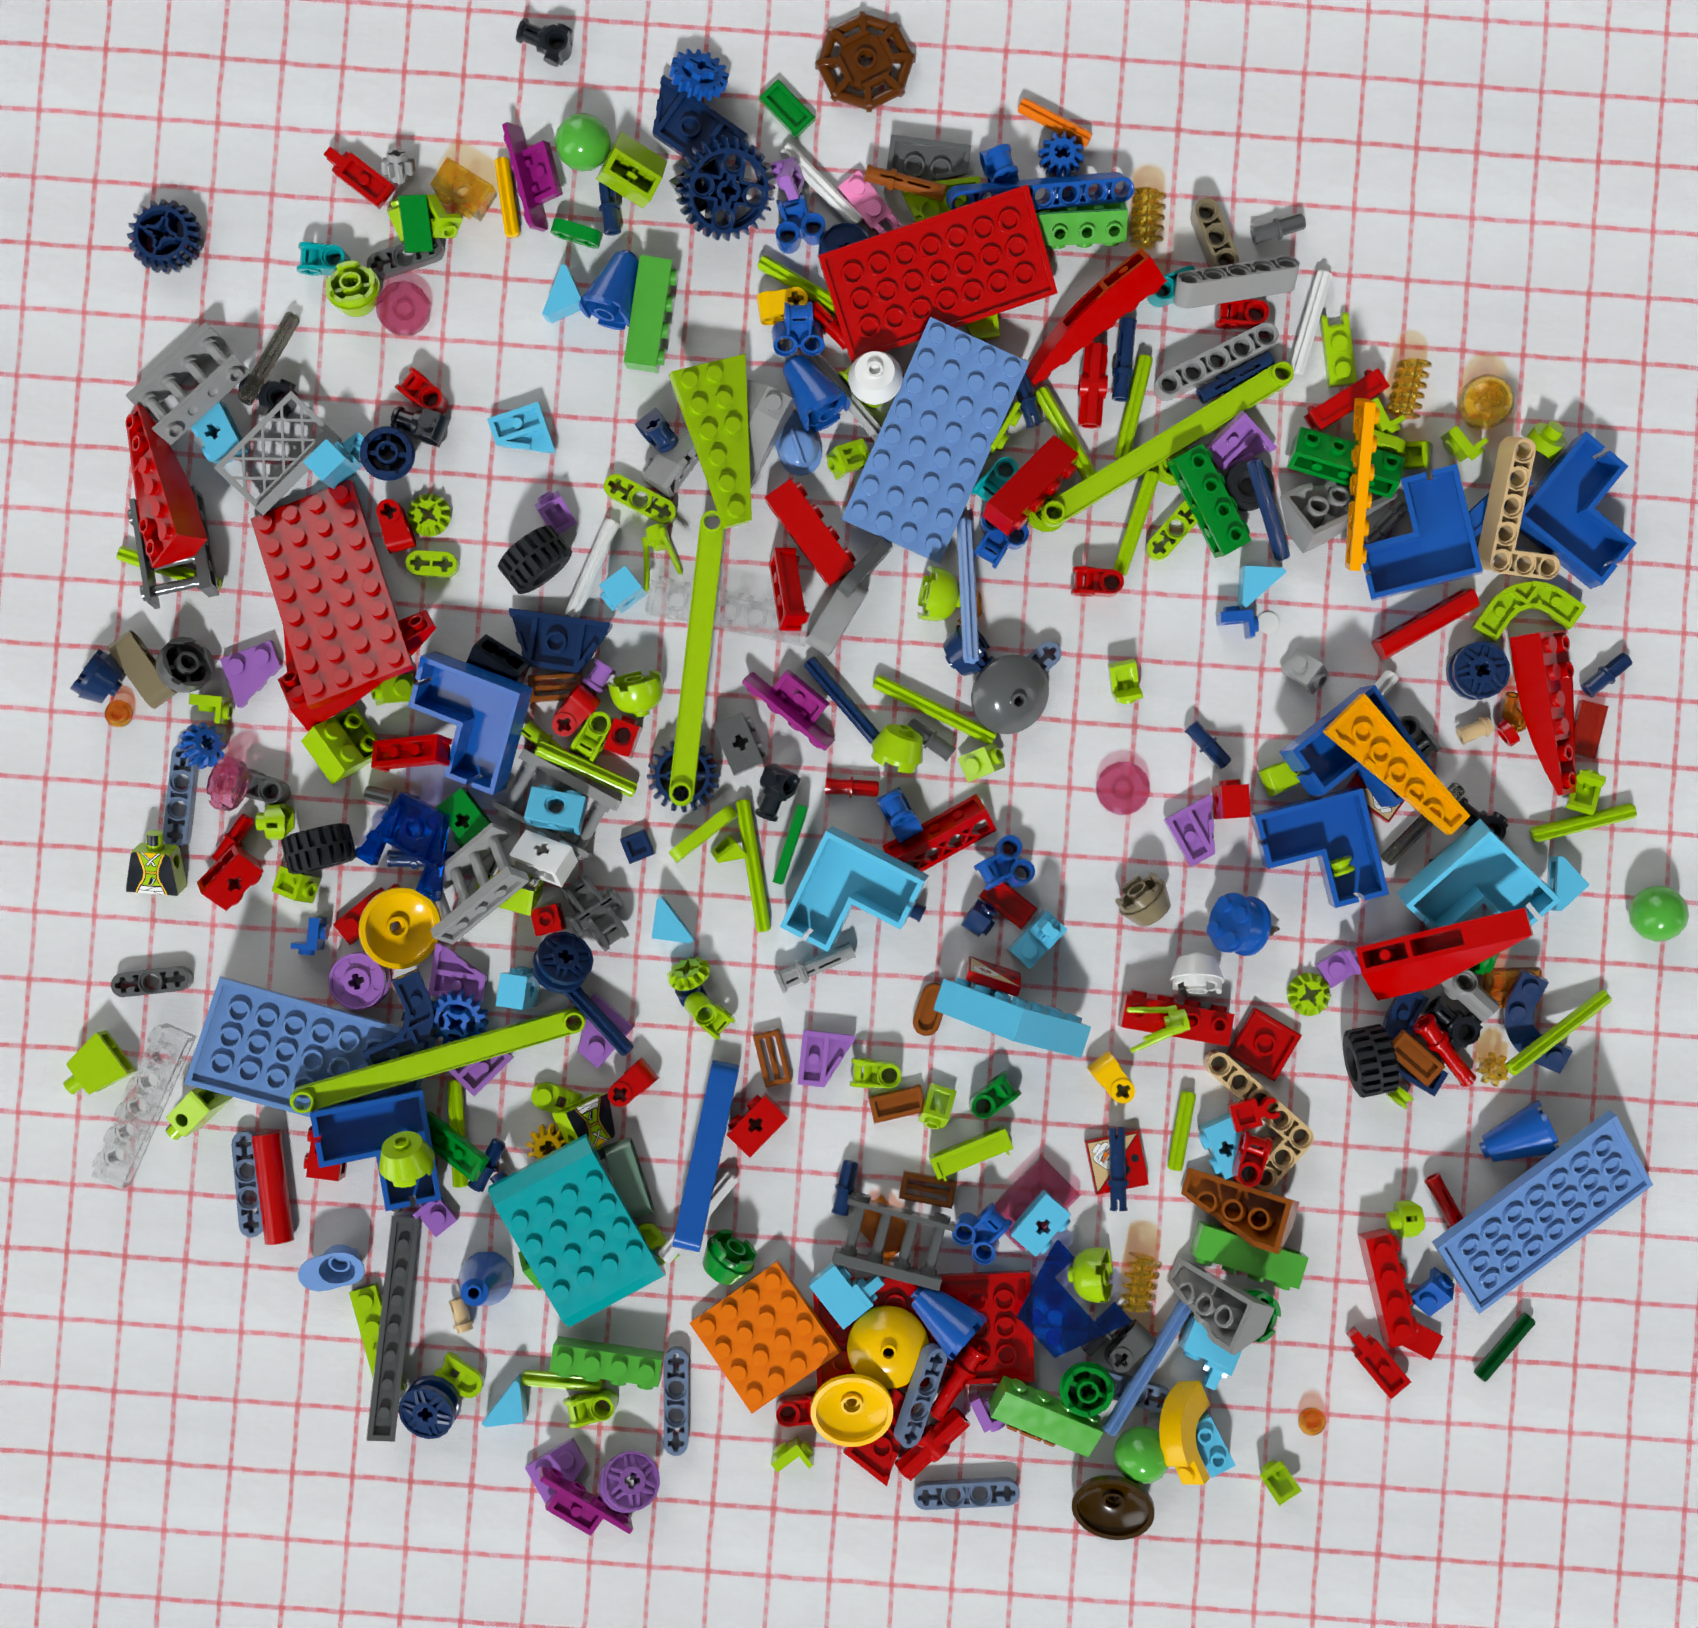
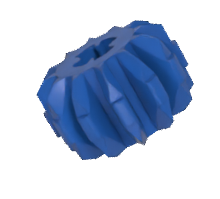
M1066 131L1062 133L1061 138L1054 132L1051 134V140H1043V148L1039 149L1038 156L1042 158L1039 162L1040 168L1047 167L1046 176L1051 175L1052 172L1056 173L1055 177H1061V174L1071 176V171L1079 172V164L1083 163L1084 155L1080 154L1083 150V145H1075L1076 135L1069 140L1067 139ZM1062 153L1065 154V156H1062L1060 159L1057 158V155L1060 156Z
M201 722L198 725L192 724L188 726L186 731L180 734L179 738L182 741L178 743L177 748L184 750L180 758L187 757L189 759L188 766L197 764L198 769H204L207 766L213 767L217 765L218 760L225 756L222 750L226 748L227 744L220 741L224 734L215 733L216 726L207 727L206 722Z

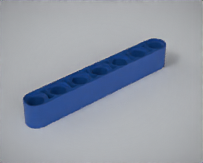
M1120 172L957 185L948 190L946 203L952 210L958 208L955 206V200L960 195H966V201L962 205L964 206L982 200V197L989 192L994 196L1023 185H1028L1034 209L1040 210L1121 203L1128 201L1132 197L1135 188L1133 182ZM1123 181L1122 190L1115 193L1114 188L1116 184ZM1097 183L1096 192L1093 195H1088L1089 187ZM1070 185V194L1063 198L1061 195L1062 190ZM1045 188L1044 196L1039 200H1035L1037 190Z
M718 1060L712 1061L672 1247L700 1252L740 1065Z

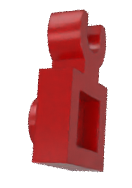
M1272 1096L1266 1097L1260 1104H1257L1254 1097L1227 1104L1234 1131L1237 1133L1263 1126L1262 1117L1269 1119L1278 1118L1280 1116L1278 1111L1268 1112L1267 1110L1269 1104L1277 1102L1276 1098Z

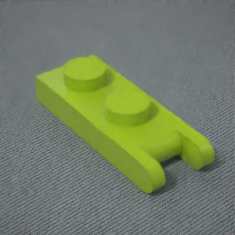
M1348 312L1341 313L1340 324L1328 325L1327 315H1321L1319 323L1328 388L1351 386L1357 382Z

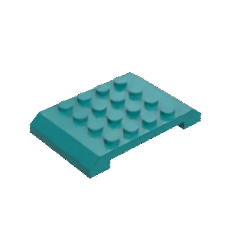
M587 1134L488 1186V1192L494 1207L560 1319L568 1327L575 1325L666 1275V1271L653 1249H650L601 1164L600 1156Z

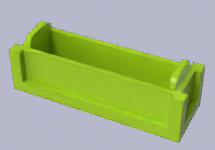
M1002 1125L929 1155V1159L937 1179L943 1178L944 1181H947L946 1176L1004 1152L1009 1156V1151L1014 1148L1006 1128Z

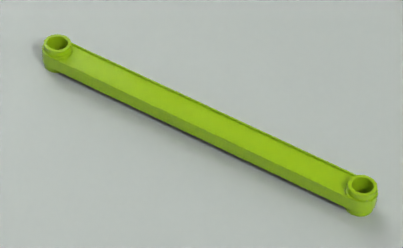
M1287 362L1275 363L1047 502L1041 511L1042 522L1048 527H1057L1140 477L1148 470L1153 469L1230 422L1241 410L1246 412L1284 389L1294 377L1292 366ZM1275 371L1283 372L1286 379H1279ZM1055 509L1059 512L1060 518L1051 519L1046 511Z
M709 510L702 515L699 527L669 787V797L678 806L690 804L695 794L725 533L721 520L719 526L715 529H709L705 526L709 518L715 517L720 520L718 511ZM682 786L686 787L689 791L688 798L685 801H677L674 795L675 790Z
M569 1007L295 1088L290 1096V1105L296 1112L306 1113L578 1033L584 1028L586 1018L578 1008ZM572 1015L580 1017V1021L575 1025H568L566 1023L568 1017ZM299 1095H307L310 1101L306 1104H300L295 1098Z

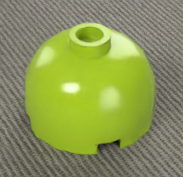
M929 566L927 570L931 572L930 576L924 575L918 597V606H923L922 613L917 612V616L921 620L938 622L950 617L955 607H961L959 583L950 571Z
M649 670L650 675L644 676L641 675V671H636L613 678V683H607L613 703L619 710L625 713H633L634 717H643L650 714L649 710L655 708L663 696L661 673Z
M1107 1247L1087 1248L1079 1252L1074 1259L1073 1266L1068 1267L1069 1283H1073L1075 1291L1086 1301L1108 1303L1111 1299L1113 1284H1109L1110 1275H1113V1264L1110 1250L1106 1249Z

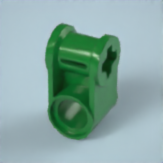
M1006 1071L995 1076L986 1086L970 1098L969 1108L977 1118H990L1022 1094L1009 1081ZM1001 1084H1002V1086L1005 1088V1090L1007 1091V1094H1006V1093L1004 1092V1090L1001 1088V1086H1000ZM980 1099H988V1109L985 1112H977L976 1102Z

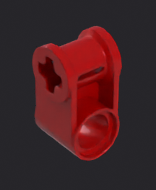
M1245 299L1218 304V320L1215 321V327L1224 330H1249L1265 323L1269 316V307L1267 303L1259 299ZM1249 311H1258L1261 319L1253 320L1249 316Z
M411 366L409 368L410 373L400 385L396 384L394 388L422 409H430L443 415L448 409L447 398L424 375ZM431 397H439L435 405L428 406V401Z
M392 499L382 500L377 505L376 514L389 554L417 546L404 508ZM390 507L396 510L393 513L392 519L385 515L389 513Z
M1087 566L1072 567V572L1075 573L1074 589L1071 590V595L1114 597L1123 588L1124 577L1117 570L1098 569ZM1107 577L1115 578L1118 582V587L1114 590L1107 589L1104 585V579Z
M579 683L554 714L552 720L553 731L559 736H570L595 711L601 701ZM561 719H570V723H565L564 725L560 723Z
M641 1057L609 1088L608 1099L614 1106L623 1107L640 1093L642 1094L660 1077ZM617 1087L620 1090L625 1088L627 1090L625 1094L627 1099L624 1100L622 1097L619 1099L615 1098L617 1093L615 1088Z
M1244 1130L1242 1132L1232 1167V1174L1236 1181L1247 1187H1253L1260 1183L1272 1149L1271 1138L1266 1137L1262 1139L1250 1135L1249 1131ZM1253 1144L1259 1146V1148H1255L1250 1145ZM1251 1166L1253 1170L1252 1176L1247 1180H1243L1241 1176L1243 1168Z
M816 1391L781 1397L776 1403V1419L778 1423L784 1427L813 1425L811 1403ZM786 1406H791L795 1409L794 1414L791 1416H784L780 1411Z

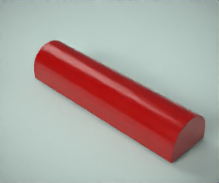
M1461 589L1372 640L1371 644L1377 655L1382 660H1387L1479 607L1478 596L1474 589Z
M273 1131L253 1135L252 1144L265 1244L276 1245L291 1242L295 1238L281 1131Z

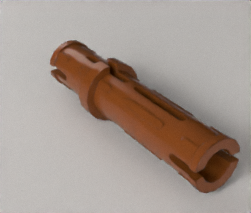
M870 164L867 166L864 182L885 186L890 191L897 189L939 200L940 202H943L947 189V184H940L898 173V169L892 168V170L871 166Z

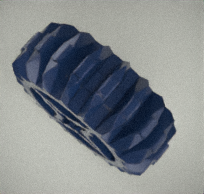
M161 198L159 205L155 201L150 200L149 209L141 206L143 211L141 215L133 213V217L137 221L136 223H128L129 227L134 230L127 234L128 239L132 241L128 245L132 251H135L134 257L141 261L144 267H151L156 273L162 270L165 274L170 275L171 269L180 273V265L182 264L186 268H190L188 262L190 258L197 260L194 251L202 250V246L197 243L204 240L203 235L199 233L202 227L198 222H195L197 217L192 212H189L185 205L179 206L174 200L168 203L165 199ZM178 220L183 225V237L177 234L178 226L176 224ZM148 236L153 239V254L150 253L148 248Z
M674 741L670 742L671 751H668L665 746L660 747L661 751L665 754L663 757H660L658 754L653 755V758L659 761L657 765L652 763L648 765L650 769L656 770L655 774H647V779H655L656 783L650 784L648 787L650 790L659 789L653 797L659 799L664 796L665 798L661 803L664 807L668 805L671 799L662 780L670 781L671 771L663 772V768L668 760L673 757ZM704 745L700 747L699 760L703 763L705 771H697L696 780H705L702 789L694 795L693 801L690 803L693 811L698 810L696 804L698 800L703 806L707 805V801L703 798L705 794L710 798H714L715 795L708 790L710 786L718 789L719 784L712 782V778L721 777L720 773H712V769L719 767L718 762L711 764L708 762L714 757V754L708 753L705 757L702 755L706 750ZM682 786L679 787L680 798H676L677 801H685L688 798L689 791L686 787ZM672 802L671 810L676 811L678 805ZM687 805L681 806L682 812L686 813Z

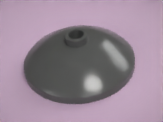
M1016 654L998 657L988 663L975 679L971 692L973 712L979 722L993 732L1014 734L1023 731L1039 719L1047 705L1049 697L1048 679L1043 669L1028 657ZM1020 696L1019 702L1014 704L1015 698Z

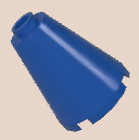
M628 250L615 252L581 297L579 308L582 313L589 319L591 315L598 318L597 324L614 330H624L626 325L629 327L639 264L634 253Z
M794 355L786 360L783 373L801 424L806 432H809L811 428L814 432H819L836 423L840 419L838 414L844 408L847 412L850 407L851 401L848 395L805 356Z
M1539 1100L1532 1102L1481 1136L1483 1142L1479 1143L1485 1159L1491 1157L1492 1162L1549 1155L1560 1147L1559 1145L1554 1146L1559 1141L1546 1113L1537 1109L1542 1106Z
M490 1251L477 1252L464 1262L459 1273V1286L461 1297L466 1304L470 1306H491L501 1302L509 1294L513 1285V1271L507 1259L497 1252Z
M919 1286L911 1295V1298L914 1300L911 1306L946 1356L952 1361L988 1319L984 1314L941 1290L937 1291Z

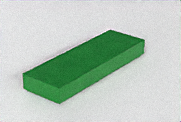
M797 805L772 881L774 883L782 885L785 882L808 812L805 806Z
M428 1111L427 1118L433 1151L470 1181H477L490 1158L438 1116Z

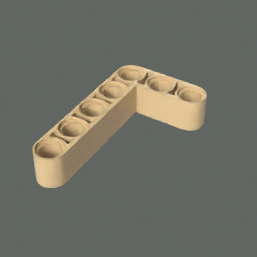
M1510 436L1503 439L1500 443L1480 535L1478 553L1483 570L1500 574L1552 579L1556 577L1560 570V561L1556 556L1515 549L1536 454L1535 443L1529 438ZM1519 446L1518 453L1516 454V448ZM1513 473V478L1510 482V476Z
M1210 1050L1203 1057V1066L1206 1071L1240 1101L1252 1098L1256 1093H1262L1264 1098L1274 1097L1225 1053L1219 1050ZM1217 1056H1221L1223 1058L1222 1067L1218 1070H1213L1211 1066L1212 1060ZM1239 1074L1242 1075L1244 1079L1243 1084L1238 1088H1233V1077ZM1277 1099V1102L1268 1105L1267 1110L1268 1112L1282 1111L1284 1114L1282 1122L1274 1124L1272 1119L1267 1117L1261 1118L1278 1134L1272 1141V1149L1264 1170L1268 1171V1178L1266 1181L1256 1185L1258 1189L1263 1191L1274 1188L1309 1149L1314 1140L1311 1129ZM1303 1129V1139L1299 1142H1294V1132ZM1279 1150H1285L1286 1158L1282 1162H1276L1275 1154ZM1252 1168L1248 1170V1178L1253 1174Z

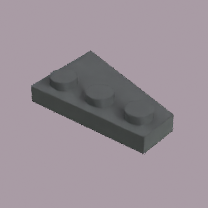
M891 135L887 170H892V168L898 169V173L933 182L965 176L968 174L971 145ZM884 186V192H885V191H890V190H887V187Z

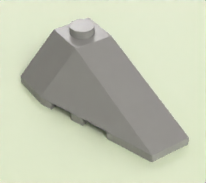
M748 380L747 403L750 482L752 488L793 412L795 404L793 398L769 385Z
M687 432L680 437L672 449L658 453L654 459L650 458L642 469L644 480L670 499L673 498L699 461L690 433Z
M1328 481L1325 485L1312 486V483L1303 484L1281 495L1280 500L1287 533L1302 553L1326 543L1347 529L1348 505L1350 501H1354L1355 496L1350 494V486L1334 481ZM1394 492L1391 499L1372 493L1371 508L1366 510V517L1396 499L1397 493Z
M1179 1256L1167 1280L1181 1301L1187 1304L1194 1313L1193 1317L1206 1329L1209 1339L1232 1355H1236L1264 1334L1275 1309L1255 1296Z

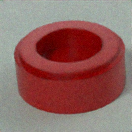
M1503 719L1495 725L1496 732L1506 745L1512 747L1520 741L1519 735L1507 720Z

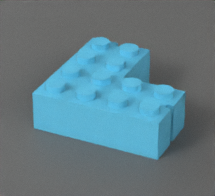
M1481 819L1476 821L1397 892L1405 906L1430 929L1462 922L1483 903L1494 914L1526 908L1532 926L1538 920L1526 907L1529 902L1543 917L1561 901L1556 893Z
M831 826L825 831L780 927L800 938L811 928L814 931L808 936L806 941L827 952L835 945L853 906L901 930L907 922L929 875Z
M956 977L955 981L943 978L933 1010L1014 1042L1079 1058L1082 1057L1091 1026L1081 1023L1082 1017L1064 1013L1062 1010L1048 1005L1045 1007V1005L1033 1001H1027L1015 996L1011 997L994 989L991 993L990 988L972 983V986H970L971 982Z

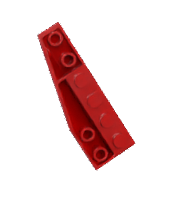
M1140 248L1097 282L1073 305L1041 344L1025 373L1034 385L1046 380L1052 371L1060 365L1069 362L1073 355L1081 348L1089 346L1095 337L1104 330L1112 328L1123 315L1135 310L1142 300L1159 291L1167 280L1151 256Z
M137 404L131 414L127 416L125 425L128 436L139 530L143 535L146 554L149 556L152 568H159L195 556L206 542L207 536L194 494L169 443L153 431L152 427L156 423L144 406Z
M427 610L399 620L410 655L412 656L435 631L436 626ZM296 668L278 678L291 712L307 731L351 706L381 684L378 683L311 710L307 706Z
M1566 630L1509 637L1517 693L1523 718L1534 749L1558 796L1575 793L1577 777L1572 678L1574 668L1569 658L1570 640L1566 635Z
M1521 908L1409 934L1355 949L1362 975L1377 1001L1431 989L1533 936V931L1526 908Z

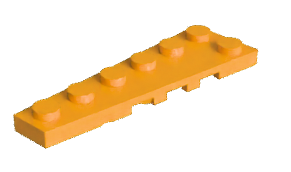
M1355 398L1353 433H1355V438L1358 440V445L1354 446L1351 453V461H1353V467L1356 468V473H1352L1349 487L1350 494L1355 495L1354 501H1350L1348 505L1345 567L1349 571H1361V564H1365L1367 558V549L1363 547L1364 536L1369 534V520H1366V510L1370 509L1372 504V493L1368 492L1369 481L1374 479L1375 467L1374 464H1371V455L1377 449V436H1373L1374 424L1379 423L1380 409L1376 407V402L1366 398Z
M1365 693L1359 694L1323 730L1325 735L1446 835H1452L1470 817L1467 811Z

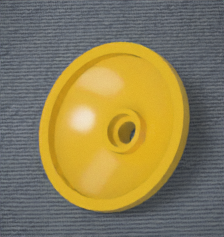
M404 887L385 890L376 895L362 912L359 921L361 945L373 961L391 969L413 967L424 961L434 950L435 943L438 942L437 939L433 938L430 929L440 922L439 913L433 902L419 891ZM397 921L398 928L392 931L391 924Z
M879 1306L862 1314L853 1324L848 1336L847 1353L849 1362L856 1374L873 1378L886 1389H894L910 1383L922 1348L929 1344L924 1326L914 1314L897 1306ZM886 1348H891L894 1352L891 1356H886L883 1351Z
M859 1374L841 1375L830 1379L816 1391L811 1403V1419L815 1429L826 1440L846 1447L863 1446L879 1439L888 1430L893 1419V1402L887 1389L873 1378Z

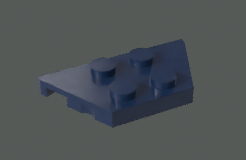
M662 75L659 99H657L656 119L653 125V137L683 158L684 156L691 158L695 156L692 147L701 151V141L711 146L710 137H715L719 143L721 135L727 136L729 142L732 136H736L739 139V143L742 139L747 141L748 134L702 101H698L696 97L688 98L686 91L678 92L679 85H672V80Z
M509 608V614L513 619L516 629L515 634L522 648V657L532 662L531 667L580 674L613 626L609 622Z

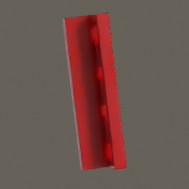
M977 794L921 824L922 832L900 844L896 838L882 847L885 853L904 863L915 861L912 867L923 872L997 830L987 809ZM985 819L987 824L985 827L973 830L975 824ZM957 834L962 835L958 842L954 844L949 843L951 837ZM933 847L938 848L936 854L931 857L925 856L928 850Z

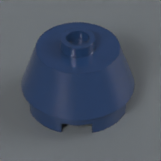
M383 426L372 430L365 436L360 447V459L363 467L370 475L379 480L393 481L402 478L411 470L415 461V447L410 437L402 430Z
M957 625L943 643L946 653L945 658L951 668L956 669L962 676L979 673L988 663L995 659L993 656L989 657L986 652L990 646L978 630L980 659L975 664L965 663L963 661L962 626Z
M98 649L70 689L79 694L78 698L102 704L108 694L114 697L123 685L119 682V679L124 674V671L111 653L108 655Z

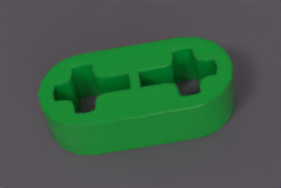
M554 218L550 231L552 235L560 239L593 249H599L603 236L600 231L561 218Z

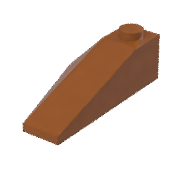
M1192 1168L1187 1170L1181 1191L1183 1196L1220 1221L1229 1230L1235 1232L1248 1244L1275 1254H1280L1293 1228L1300 1203Z

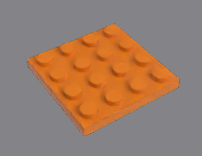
M779 1260L690 1322V1325L751 1414L841 1352V1349Z

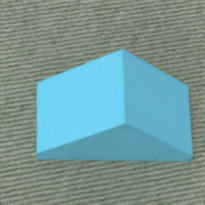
M564 264L560 265L542 315L549 323L557 322L580 311L579 302L582 296L571 272Z
M1245 565L1240 568L1237 606H1239L1240 610L1248 607L1287 571L1284 568Z
M1548 856L1547 885L1561 899L1551 910L1562 911L1589 884L1563 856Z
M662 896L657 899L652 939L690 944L696 938L665 897Z
M520 1373L481 1423L484 1427L525 1422L528 1416L525 1386L522 1384V1375Z

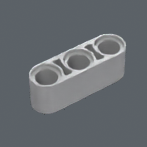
M860 585L848 598L837 589L812 629L806 643L829 657L865 599L869 589Z

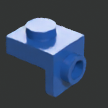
M1239 606L1224 607L1223 612L1216 615L1217 626L1243 624L1245 639L1255 637V632L1259 630L1258 617L1254 616L1253 609L1240 610Z
M309 917L307 942H293L290 944V948L298 949V954L315 955V951L324 950L325 940L328 939L330 933V926L326 924L327 917Z
M1434 1267L1430 1270L1429 1279L1410 1293L1412 1301L1431 1317L1453 1300L1455 1284L1446 1273H1442Z

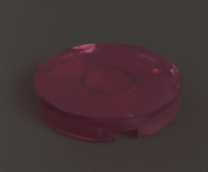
M399 281L391 283L382 290L378 296L376 312L383 327L392 334L412 336L422 331L429 322L431 305L423 289L414 283Z
M225 757L222 759L223 762L221 764L217 763L213 767L208 777L206 788L207 794L211 795L209 803L212 807L221 811H232L239 806L247 793L249 771L242 760Z
M1116 762L1107 766L1099 774L1096 782V796L1099 803L1107 811L1116 815H1129L1139 811L1146 804L1150 795V782L1146 773L1139 766L1130 762Z

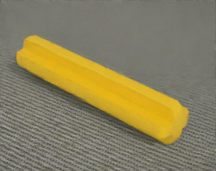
M498 157L494 160L504 232L507 238H516L520 236L510 161L507 157Z

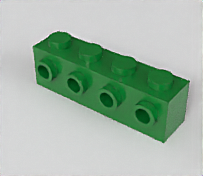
M1300 427L1292 442L1287 468L1350 486V477L1352 473H1356V468L1353 467V461H1351V453L1354 446L1358 445V443L1313 429ZM1376 449V452L1371 455V464H1374L1375 472L1373 481H1369L1368 492L1391 499L1401 482L1405 457Z
M1202 443L1188 449L1166 463L1186 503L1196 518L1197 524L1214 558H1218L1231 553L1252 540L1249 536L1250 530L1245 521L1241 520L1237 512L1238 506L1232 496H1229L1224 487L1226 485L1224 477L1220 472L1216 471L1212 463L1213 456L1210 450L1204 447Z

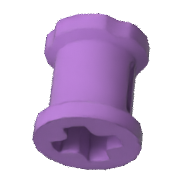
M596 659L594 661L596 665L588 677L583 678L582 682L602 694L604 692V685L611 675H615L616 671Z

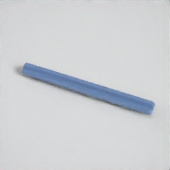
M964 517L957 524L963 661L975 664L979 661L980 657L973 522L971 519Z
M1181 1299L1177 1302L1156 1337L1155 1344L1145 1355L1104 1423L1103 1430L1111 1436H1117L1191 1313V1309Z

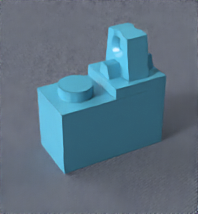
M357 432L342 444L339 441L332 444L329 440L325 439L303 463L322 482L334 489L340 483L348 481L363 466L360 462V447L365 437Z
M1043 910L1007 949L1027 968L1031 969L1068 929L1049 911Z
M830 1263L809 1280V1287L844 1330L874 1305L873 1301L878 1298L875 1292L885 1283L879 1275H873L867 1281L863 1277L859 1280L855 1278L851 1281L850 1278L853 1275L847 1267Z
M1191 1313L1179 1340V1345L1184 1350L1183 1354L1197 1361L1201 1357L1204 1362L1202 1369L1206 1371L1202 1383L1205 1387L1216 1390L1221 1377L1226 1379L1227 1375L1232 1376L1242 1350L1236 1355H1232L1213 1343L1207 1336L1208 1332L1195 1320L1194 1314Z

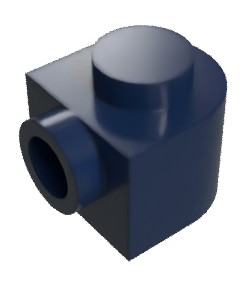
M977 899L960 925L977 937L981 934L986 936L995 924L992 918L997 911L991 904Z

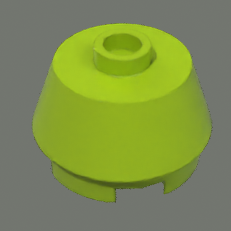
M345 261L337 264V270L331 274L330 278L327 276L325 280V292L328 300L347 316L361 317L369 314L375 308L378 300L380 282L377 275L371 268L359 265L358 261Z
M887 724L871 743L873 747L872 759L882 766L887 762L898 767L897 772L914 773L916 767L923 762V738L907 725Z
M412 1131L399 1132L384 1141L380 1154L379 1172L385 1180L393 1182L394 1187H411L416 1185V1180L425 1174L431 1175L434 1169L435 1155L431 1147L418 1133Z

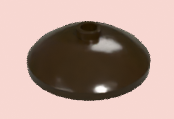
M1116 1475L1093 1477L1080 1484L1072 1498V1512L1077 1522L1085 1530L1101 1538L1127 1540L1138 1537L1150 1528L1154 1520L1155 1507L1149 1493L1142 1486L1125 1477Z

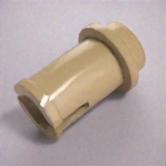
M1480 716L1478 721L1457 728L1456 734L1459 741L1465 745L1467 742L1484 735L1486 737L1490 736V733L1494 731V726L1489 717L1483 718Z
M462 1297L448 1301L455 1322L453 1329H456L457 1333L473 1329L474 1319H471L468 1306Z

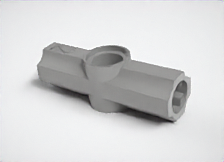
M1466 970L1441 983L1444 986L1445 994L1450 999L1459 1000L1482 1022H1485L1499 1009L1500 1004L1478 984L1477 976L1470 970ZM1458 981L1461 982V984L1463 985L1464 989L1460 987V985L1458 984Z

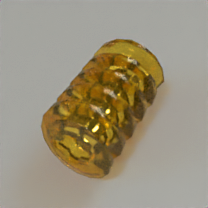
M1138 187L1134 189L1135 196L1132 198L1134 207L1131 209L1133 217L1130 224L1133 228L1130 229L1129 233L1132 238L1129 241V246L1135 249H1152L1156 243L1163 242L1164 240L1163 236L1156 235V233L1164 231V226L1157 224V222L1165 220V215L1158 213V211L1166 209V205L1160 203L1159 200L1166 199L1167 194L1150 187Z
M1408 358L1397 362L1396 369L1398 371L1394 373L1393 378L1395 382L1391 386L1393 392L1389 395L1391 402L1387 404V411L1397 417L1404 415L1406 419L1420 418V415L1413 411L1420 410L1423 407L1416 400L1424 399L1425 394L1419 392L1418 389L1427 388V384L1420 380L1429 378L1430 374L1423 371V368H1431L1432 363L1430 361Z
M1129 1252L1128 1254L1135 1257V1261H1127L1126 1264L1132 1267L1133 1271L1125 1272L1124 1275L1130 1278L1131 1282L1122 1284L1123 1287L1129 1290V1293H1122L1120 1297L1127 1300V1304H1119L1118 1307L1135 1313L1151 1312L1154 1310V1306L1149 1301L1156 1299L1155 1293L1151 1290L1158 1288V1284L1153 1280L1160 1277V1273L1155 1269L1160 1268L1162 1263L1151 1255Z

